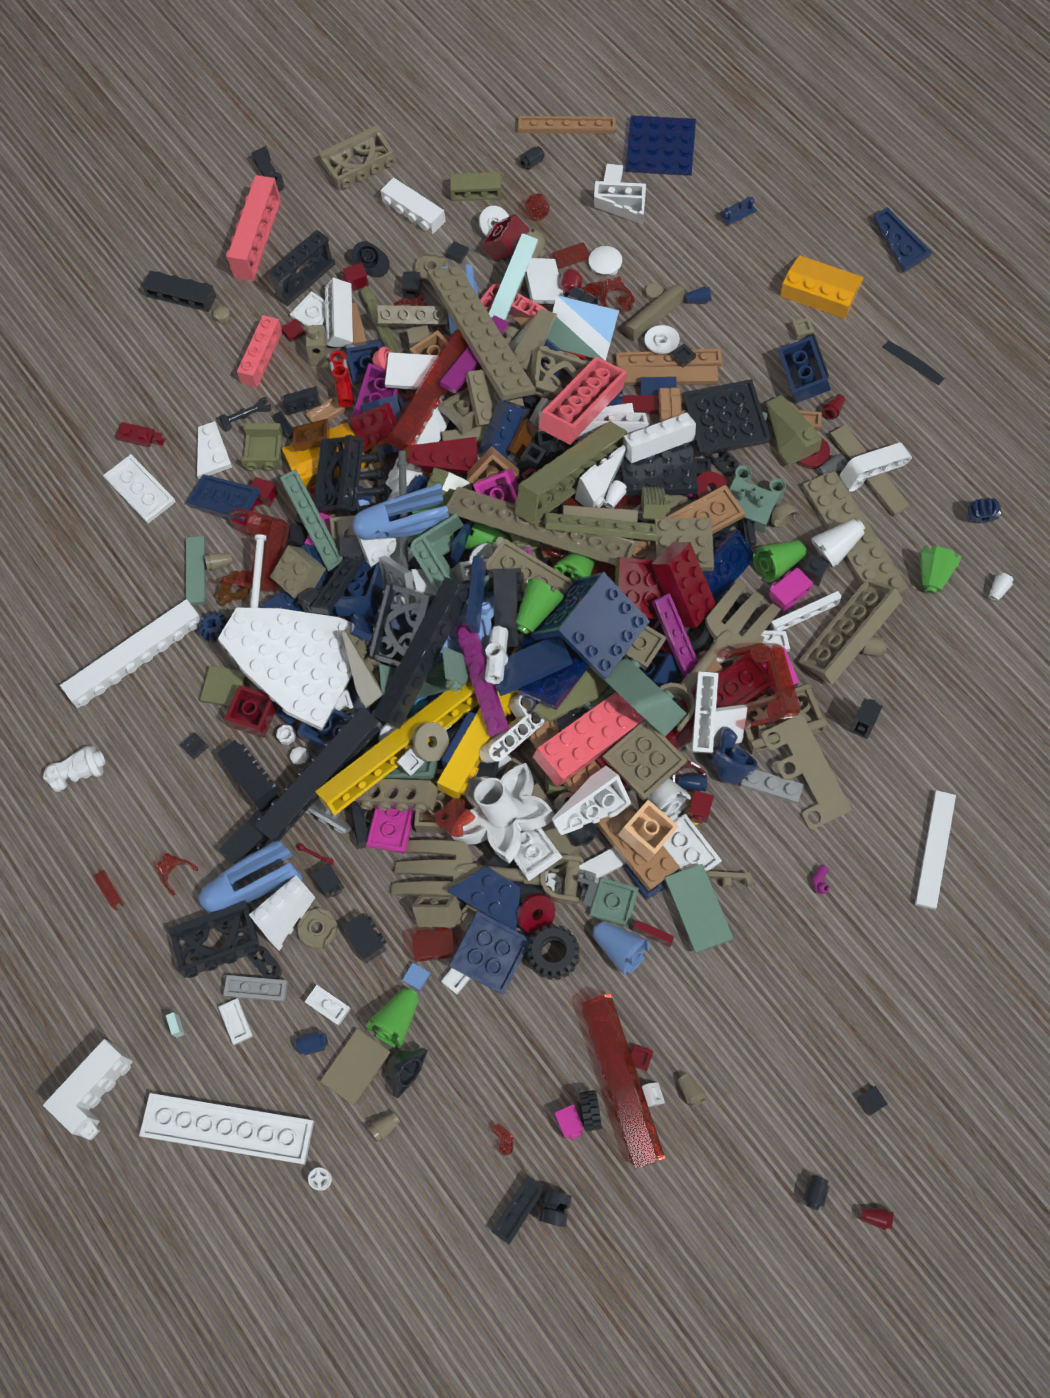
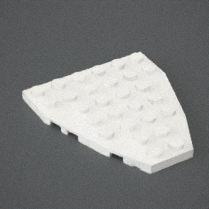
M236 608L218 637V642L228 651L229 656L236 661L241 671L257 687L263 689L273 702H277L286 714L321 731L352 677L342 636L344 630H351V623L340 617L278 608ZM373 633L369 641L362 639L363 642L367 645V647L369 646L374 637Z

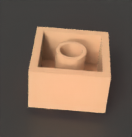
M647 800L620 831L618 836L649 862L679 826Z

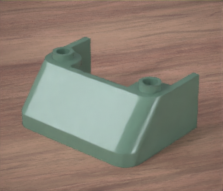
M457 514L413 540L411 544V551L436 593L445 577L458 581L443 557L452 548V541L448 535L464 526ZM493 573L485 577L484 593L494 587ZM470 581L463 583L466 587L470 588Z
M447 647L442 648L444 661L433 665L416 699L449 690H462V687L466 685L469 678V671L463 654ZM382 664L379 667L382 695H384L397 669Z
M628 658L620 660L607 679L604 680L662 735L666 736L687 713L672 700L675 697L667 689L662 691L639 669L641 665L634 658L631 660Z

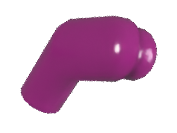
M820 864L812 877V883L817 893L826 894L829 891V885L825 883L824 877L829 868Z

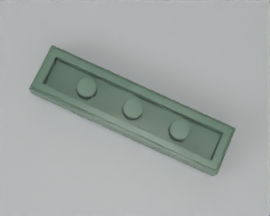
M204 536L186 538V599L191 606L206 604V563L204 557L206 555V539Z

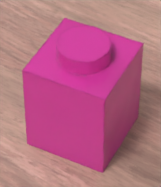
M574 1104L555 1112V1117L565 1139L570 1138V1140H574L582 1136L581 1132L584 1131V1126Z

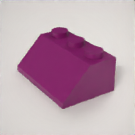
M370 363L368 364L352 417L363 413L362 404L397 395L398 388L385 387L387 370H383Z

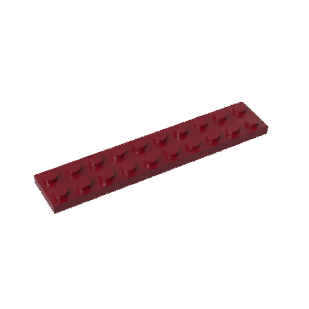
M752 652L718 674L716 708L744 705L774 684V679ZM696 690L692 693L694 699L696 697ZM682 699L676 704L687 713V705ZM694 712L680 733L677 731L678 727L675 726L664 736L677 750H680L692 741ZM606 751L598 758H596V761L601 768L607 766L608 768L613 770L608 765V763L603 759V756L608 751ZM620 777L624 788L627 787L628 784Z

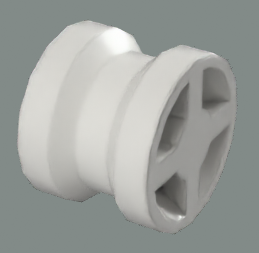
M554 873L547 874L546 885L548 889L553 893L559 894L562 888L560 877Z
M315 1168L310 1172L308 1182L313 1189L323 1191L331 1185L332 1176L326 1169Z

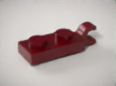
M121 422L115 436L118 441L150 447L151 443L163 446L165 438H162V433L155 432L152 428Z

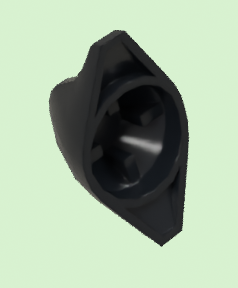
M423 1047L415 1051L403 1050L396 1052L390 1058L387 1065L388 1075L386 1076V1081L392 1085L394 1097L399 1098L416 1080L428 1050Z

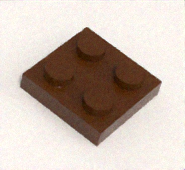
M328 418L295 426L292 444L294 451H305L315 446L320 447L321 439L329 438L330 424Z

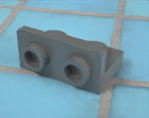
M590 871L580 872L577 881L586 883L581 898L584 899V905L591 907L600 878H597V874Z

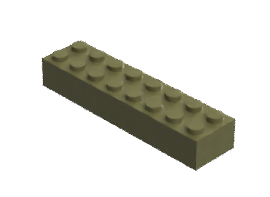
M609 421L605 425L600 426L595 432L590 433L582 441L580 440L575 446L567 449L565 453L557 456L541 470L534 472L531 477L525 481L523 480L518 486L519 492L515 502V514L533 525L544 517V513H549L574 495L577 491L579 478L592 466H599L602 459L606 458L608 460L611 453L623 446V436L627 435V430Z

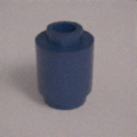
M321 1030L302 1034L299 1038H296V1048L299 1055H309L325 1051V1046H328L327 1036L325 1033L322 1034Z

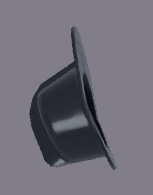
M361 241L353 247L352 259L354 263H362L367 274L379 278L388 272L390 268L388 256L373 243Z

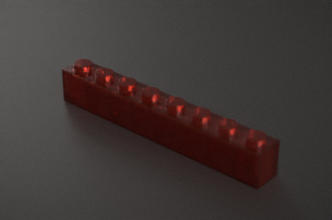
M456 329L450 335L385 439L399 451H402L409 445H415L416 435L419 436L425 428L423 426L424 422L427 423L433 415L431 413L432 409L438 407L441 402L439 400L440 396H444L448 391L440 386V381L469 346L459 329Z
M602 994L582 1002V1013L590 1028L589 1035L594 1040L596 1046L595 1053L603 1068V1078L609 1086V1097L614 1102L616 1108L615 1115L623 1130L622 1137L628 1145L631 1163L635 1169L666 1160L612 995Z

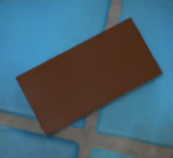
M523 418L507 451L521 459L530 441L532 442L538 426L527 418Z

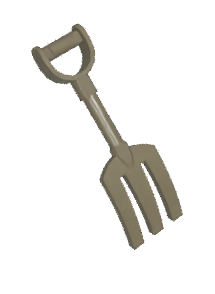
M739 579L705 620L707 629L714 638L711 647L680 684L668 683L660 687L662 691L667 689L670 693L680 696L687 705L686 718L683 717L676 725L679 733L688 723L695 710V699L692 693L696 689L697 673L707 672L721 652L727 648L738 652H748L781 610L772 603L743 637L739 635L745 623L764 598L755 591L726 624L722 623L721 621L747 586Z
M409 840L406 854L455 856L456 860L396 862L395 873L399 875L453 878V882L421 881L393 883L391 894L395 896L453 895L448 892L450 886L458 884L465 877L474 874L484 865L473 863L471 852L465 842ZM562 855L560 860L530 881H528L521 869L488 866L511 881L542 885L546 896L552 901L573 905L579 903L576 893L579 865L583 864V858ZM567 864L564 895L553 893L546 885L547 874L557 865Z

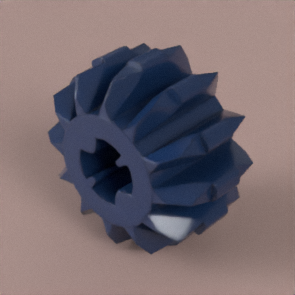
M981 498L969 503L968 516L973 523L993 522L1000 516L1001 506L995 498Z
M216 611L212 615L207 612V617H201V623H198L200 636H203L206 642L210 640L213 644L228 623V619L225 618L224 614H218Z

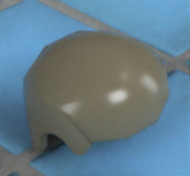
M783 502L773 509L770 520L775 527H783L791 520H795V513L800 514V512L792 503Z

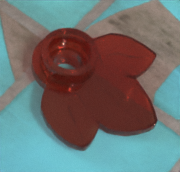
M456 798L449 801L445 808L440 809L436 813L435 821L439 827L445 828L449 835L462 837L464 835L463 826L470 824L475 819V815L470 810L464 808L465 799ZM443 815L449 816L447 820H442L441 818Z

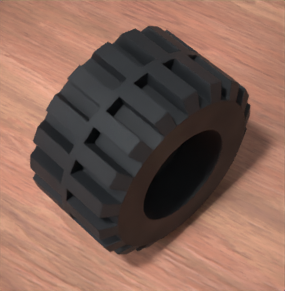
M551 924V927L548 928L543 926L541 931L538 929L535 935L530 938V944H528L530 965L536 973L538 972L543 978L544 976L548 977V980H552V978L560 980L562 976H569V973L575 970V966L579 961L577 938L571 934L569 929L565 930L564 926L559 925V927H555V924ZM551 942L560 943L566 949L565 957L556 963L546 961L541 954L543 947Z

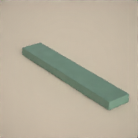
M295 469L281 476L280 479L327 570L331 572L337 569L343 558L340 556V552L297 470Z

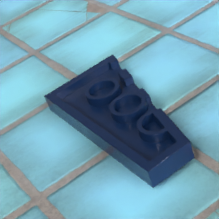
M888 207L874 215L873 221L903 273L931 256L932 251Z

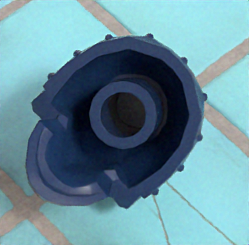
M724 727L721 731V738L715 750V755L709 761L716 766L718 777L723 782L736 785L758 768V765L753 756L734 746L738 736L731 728Z

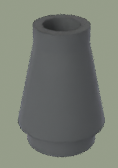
M835 454L823 465L819 466V471L822 475L843 471L847 465L846 459L842 454Z

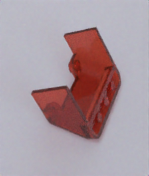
M236 507L230 511V514L248 519L246 528L251 535L260 534L266 536L263 548L260 591L271 592L276 589L278 583L270 576L285 552L289 525L283 519ZM255 557L251 572L240 571L236 574L235 579L219 577L215 579V582L240 589L249 588V590H252Z
M758 643L730 650L724 656L725 660L750 654L755 662H766L776 700H773L767 706L768 718L749 723L744 727L745 731L789 720L800 713V704L784 649L780 644Z

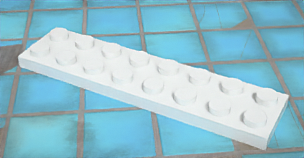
M150 1093L139 1136L305 1165L314 1121Z

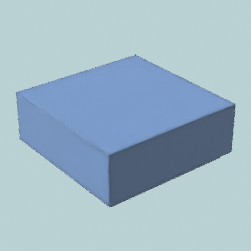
M412 963L402 981L421 991L431 973Z

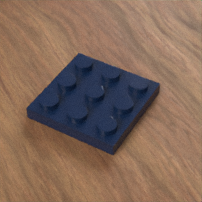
M476 911L449 967L504 995L528 948V944H530V939Z

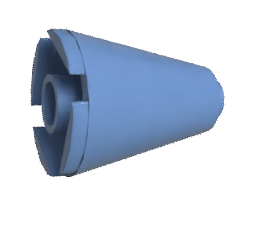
M606 921L597 923L593 928V938L624 975H626V972L630 974L636 970L645 959L642 956L644 951L648 952L650 949L648 940Z

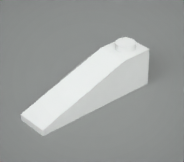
M605 766L589 777L556 813L552 821L558 833L563 835L580 829L583 825L590 822H600V819L604 817H614L632 804L619 775Z

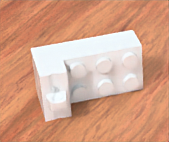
M104 1039L43 1106L71 1134L92 1140L100 1131L96 1126L100 1120L89 1109L96 1107L101 1101L100 1097L105 1092H109L115 1086V1081L130 1070L133 1060L117 1045Z

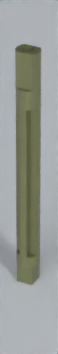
M365 286L360 292L376 325V307L379 304L372 289ZM376 326L385 347L391 349L393 353H401L389 326ZM404 389V390H405V392H406L407 394H411V393H412L413 391H415L416 389Z

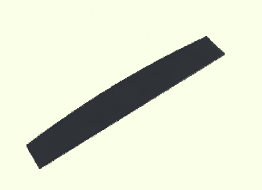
M888 340L882 346L937 385L945 379L925 362Z

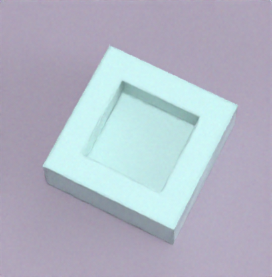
M174 1012L166 1015L171 1034L176 1038L185 1035L179 1015Z

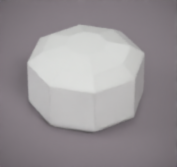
M283 725L277 729L276 737L281 744L290 745L295 741L296 732L291 726Z
M297 747L290 754L293 764L299 767L308 764L310 759L306 748Z

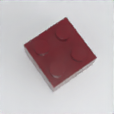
M516 214L502 219L494 224L481 248L494 261L505 259L510 255L513 256L522 233L526 235L529 227Z
M239 685L224 720L231 728L265 738L279 704L275 701L273 702L266 693Z

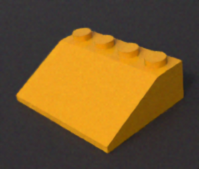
M799 255L788 271L780 296L846 319L864 277Z
M347 422L331 428L329 438L355 435ZM292 444L283 447L282 451L291 471L297 470L308 490L309 485L316 482L320 447H311L305 451H294ZM362 462L361 468L366 467V462ZM339 466L334 471V479L340 476Z

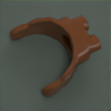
M237 570L223 578L221 586L218 588L219 591L215 594L222 606L233 600H241L250 593L249 588H245L241 592L231 593L232 584L239 576Z

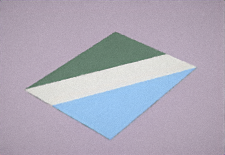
M557 295L553 308V313H556L557 316L547 339L561 350L592 358L597 356L606 361L619 310Z

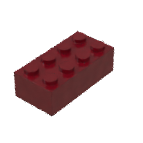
M672 542L651 565L664 595L670 593L683 626L697 628L716 607V603L691 542Z

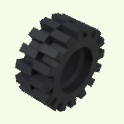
M596 1090L579 1092L585 1132L602 1129Z

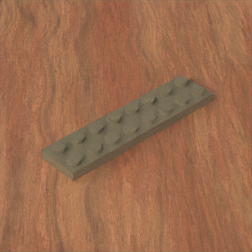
M837 472L827 473L802 485L804 492L828 530L852 519L856 521L859 519L865 526L863 530L865 534L845 556L861 585L869 578L895 587L899 594L907 592L909 587Z

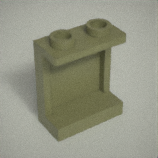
M245 423L244 457L241 458L244 469L249 471L280 470L283 431L280 423Z

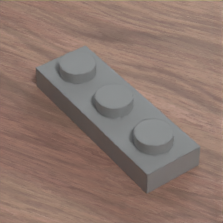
M755 770L742 780L740 787L798 804L804 784Z
M227 975L223 996L285 1002L288 981Z

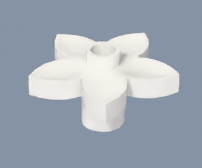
M524 763L508 771L501 780L497 778H471L468 783L469 789L465 796L473 809L459 818L451 836L454 841L465 842L467 845L478 844L488 839L495 853L501 859L510 863L521 847V830L539 829L549 824L555 814L545 801L531 796L534 787L533 777L528 765Z

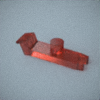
M105 870L94 875L96 883L110 906L115 911L118 910L117 904L123 907V900Z

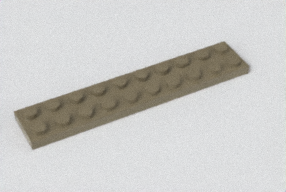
M455 266L428 271V280L501 400L533 395L536 390L461 268Z
M461 487L456 488L446 505L448 513L452 515L457 514V516L473 522H479L492 528H498L508 533H514L527 539H533L546 545H552L562 550L578 553L581 556H587L615 566L617 557H632L637 543L622 537L545 529L544 517L532 525L515 514L516 504Z
M505 539L502 540L486 562V572L488 574H494L493 569L521 568V572L524 573L522 592H525L529 578L538 579L550 585L553 592L558 590L561 594L564 593L573 581ZM646 626L624 657L629 660L634 658L641 665L640 667L646 670L665 642L666 637Z

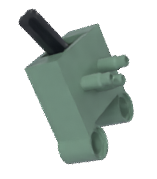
M741 465L735 471L734 481L729 490L745 512V517L738 520L737 523L743 525L746 545L752 547L757 544L755 530L762 533L765 532L773 509L784 496L786 483L780 478H775L771 480L768 490L750 484L751 469L748 466Z

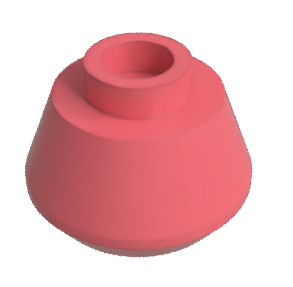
M381 347L373 355V364L383 370H387L389 352L393 353L392 350L388 347Z

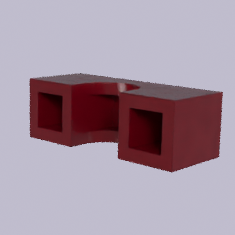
M255 477L249 486L258 488L260 494L243 521L231 519L235 530L255 537L262 524L259 513L253 510L259 505L271 507L278 494L275 483Z

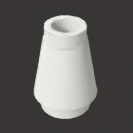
M617 480L609 485L604 502L607 508L614 509L626 494V485Z
M1003 572L996 575L988 597L998 602L1013 585V578Z

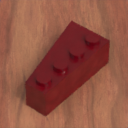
M477 437L409 445L402 450L406 451V461L408 462L406 470L432 473L433 469L437 468L456 476L467 477V472L477 462Z

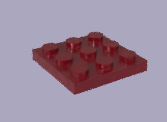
M617 557L616 586L647 618L658 619L651 601L664 596V592L651 565L655 560Z

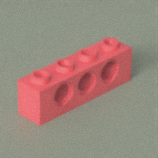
M262 316L237 370L242 384L258 387L283 332L279 319Z

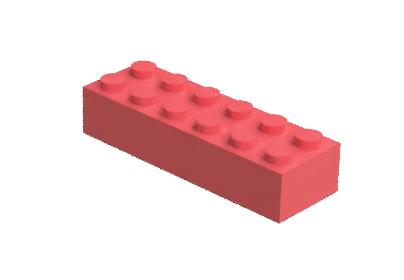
M255 175L253 182L250 184V192L245 198V206L241 210L240 221L237 222L235 235L231 238L230 250L228 249L226 253V259L229 261L230 270L233 272L234 278L254 281L281 202L275 178Z
M596 356L542 411L539 429L571 445L623 389L627 371Z
M615 692L538 747L533 758L554 784L559 787L620 742L643 722L645 718L619 693Z

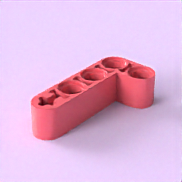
M499 283L493 284L480 300L488 313L501 284ZM517 293L509 314L513 317L533 318L540 308L547 309Z

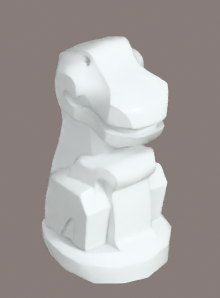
M85 746L66 760L49 764L44 771L43 779L55 792H60L67 787L66 779L68 777L73 782H77L80 778L87 779L92 775L95 777L103 775V766L106 764L104 756L95 747Z

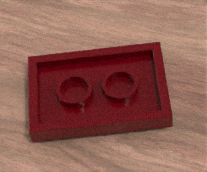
M390 402L349 418L355 436L364 439L363 452L373 449L375 445H383L402 437Z

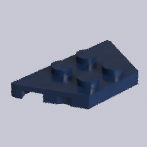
M485 865L474 874L465 877L458 884L449 887L448 892L503 925L514 931L516 930L520 885Z

